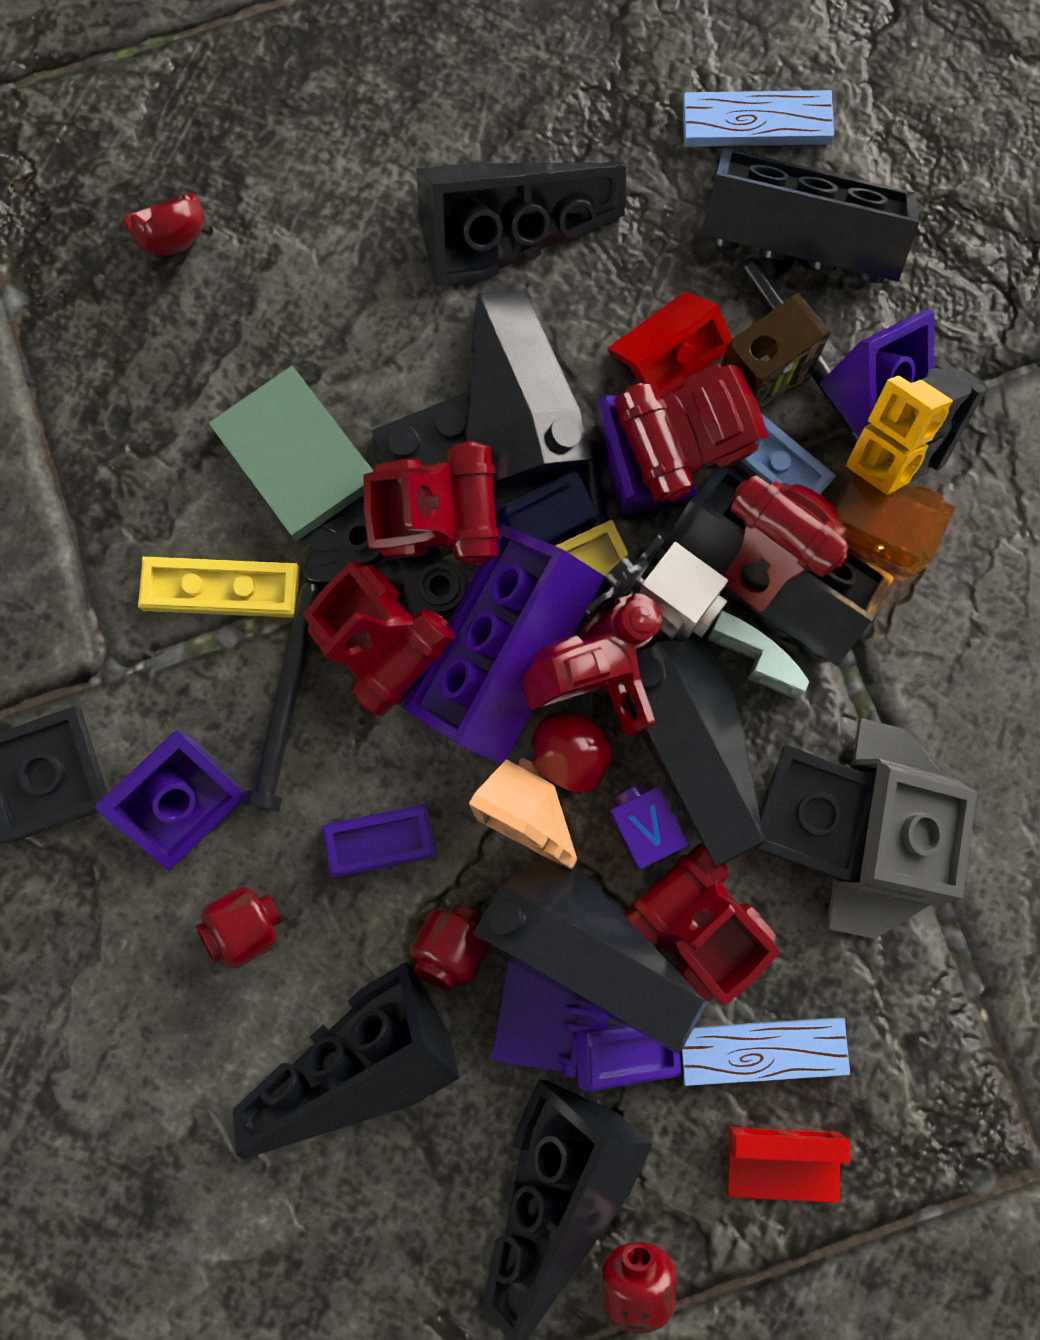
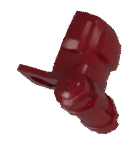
M715 364L686 378L684 380V387L659 396L653 384L640 383L627 387L625 391L621 392L613 400L619 413V423L626 432L642 471L644 484L646 487L649 486L655 502H675L695 486L693 474L713 464H717L720 468L732 466L736 462L758 452L759 444L769 438L758 403L742 371L735 365L724 367L722 364Z
M467 441L448 449L446 462L423 466L420 460L401 459L377 464L373 472L363 474L364 515L369 549L381 551L383 556L402 558L427 555L429 547L443 546L444 548H453L455 559L470 565H483L484 562L498 557L497 539L500 538V531L496 526L493 484L495 465H492L491 447L482 443H476L475 441Z
M757 475L743 481L736 488V494L732 499L731 511L744 520L746 527L742 547L723 577L728 580L725 586L755 609L764 611L787 580L811 570L821 578L842 566L847 557L846 552L849 547L844 537L847 527L839 519L840 515L833 505L822 495L799 484L790 485L786 482L779 484L775 481L770 485ZM763 558L771 564L767 570L769 584L766 589L754 590L744 582L742 570L744 565L758 563Z
M349 562L324 587L303 616L309 624L307 631L318 644L327 659L344 664L350 673L357 678L351 689L362 707L373 714L384 716L393 705H398L404 699L407 690L435 660H440L445 655L446 649L455 640V635L448 625L449 623L434 611L423 609L413 616L408 610H405L398 601L399 593L379 569L361 563Z
M629 594L625 597H620L615 600V606L608 612H601L596 617L589 619V623L584 627L579 637L569 636L561 638L539 650L534 655L533 664L521 678L531 710L605 688L610 694L625 736L637 734L654 726L655 719L640 678L636 649L648 643L653 635L658 633L662 624L661 610L655 601L644 594ZM627 692L630 693L635 701L637 708L636 719L628 709L626 702Z
M698 843L687 855L683 854L677 860V863L640 899L637 898L631 903L632 907L624 915L654 947L660 945L666 951L673 954L678 960L676 970L704 1000H714L716 1003L726 1006L762 974L780 954V951L774 943L776 934L760 916L759 912L746 902L738 904L722 884L729 876L727 865L724 864L715 868L703 845Z

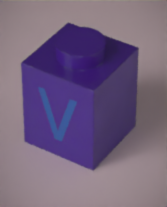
M642 783L614 797L618 807L610 810L608 816L636 871L689 846L660 786L647 792Z

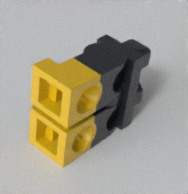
M944 361L936 364L934 369H930L924 379L909 383L900 376L888 379L868 419V422L871 424L864 427L845 466L886 495L925 475L930 467L938 471L946 465L986 392L985 383L967 371H958Z

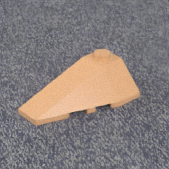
M521 758L516 765L506 759L474 793L469 803L476 820L571 870L577 857L554 784L546 781V778L535 769L533 762Z

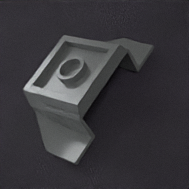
M858 718L851 765L876 771L860 883L833 881L826 929L876 939L929 905L940 906L963 898L977 791L957 779L946 777L907 729Z

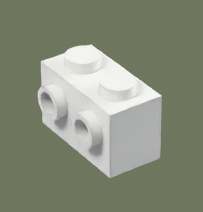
M674 542L643 582L639 594H644L654 600L661 610L662 624L658 633H656L658 636L667 641L674 638L677 640H687L694 632L702 638L727 603V600L721 597L720 594L728 580L677 542Z

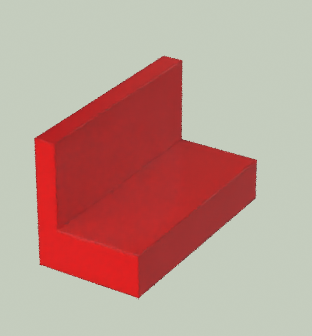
M684 291L607 349L613 358L631 367L638 384H653L659 396H662L666 393L674 392L684 384L686 378L702 371L723 356L732 338L717 304Z
M728 1127L727 1196L733 1198L840 1202V1163L850 1164V1140L835 1131Z

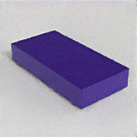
M426 804L321 825L330 878L332 879L437 858Z
M624 1024L577 1030L578 1088L595 1091L681 1076V1053L679 1055Z

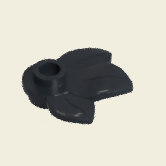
M364 495L301 538L306 546L313 549L302 572L304 578L312 582L329 583L349 562L374 565L385 557L381 551L369 549L368 538L363 544L356 545L359 537L367 533L364 515Z
M658 535L638 560L630 553L613 567L601 584L608 592L598 597L584 610V614L589 619L596 617L606 606L614 603L616 599L629 594H639L643 582L647 579L644 573L663 546L664 538Z
M438 546L429 547L427 555L396 557L397 560L389 561L376 567L395 586L399 593L398 601L413 616L423 609L434 611L435 613L452 610L458 606L466 591V581L463 573L455 564L442 559ZM438 578H445L450 582L449 591L442 596L434 595L431 591L432 583Z

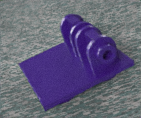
M508 961L492 1060L563 1072L562 1075L578 1078L577 1030L606 1027L609 1023V1016Z

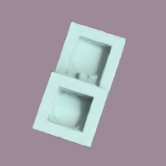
M724 611L720 612L707 639L754 659V664L747 679L794 699L806 691L809 680L784 650L748 623Z

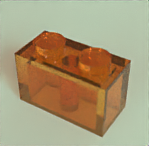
M852 472L834 508L840 515L839 519L847 527L844 533L847 543L917 575L931 563L956 507L944 502L943 496L935 490L922 486L914 488L905 485L886 495L855 472Z

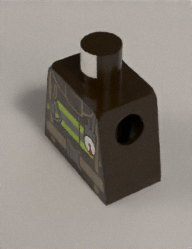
M797 293L732 339L727 345L721 364L724 367L735 365L742 371L760 409L810 379L831 331L800 294Z

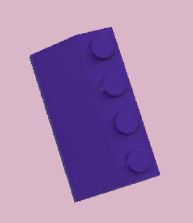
M503 524L499 528L500 538L497 539L499 556L491 561L484 562L483 565H479L448 622L455 635V640L448 646L445 655L440 660H435L416 681L402 707L456 744L500 765L507 759L533 711L527 701L521 678L533 664L534 655L539 650L551 645L556 640L574 636L585 615V608L594 601L595 595L605 579L604 575L565 550Z

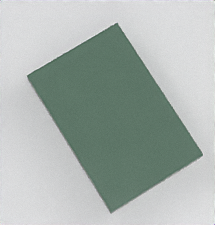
M290 366L209 422L219 439L295 542L363 496V474L373 472L372 468L293 366Z

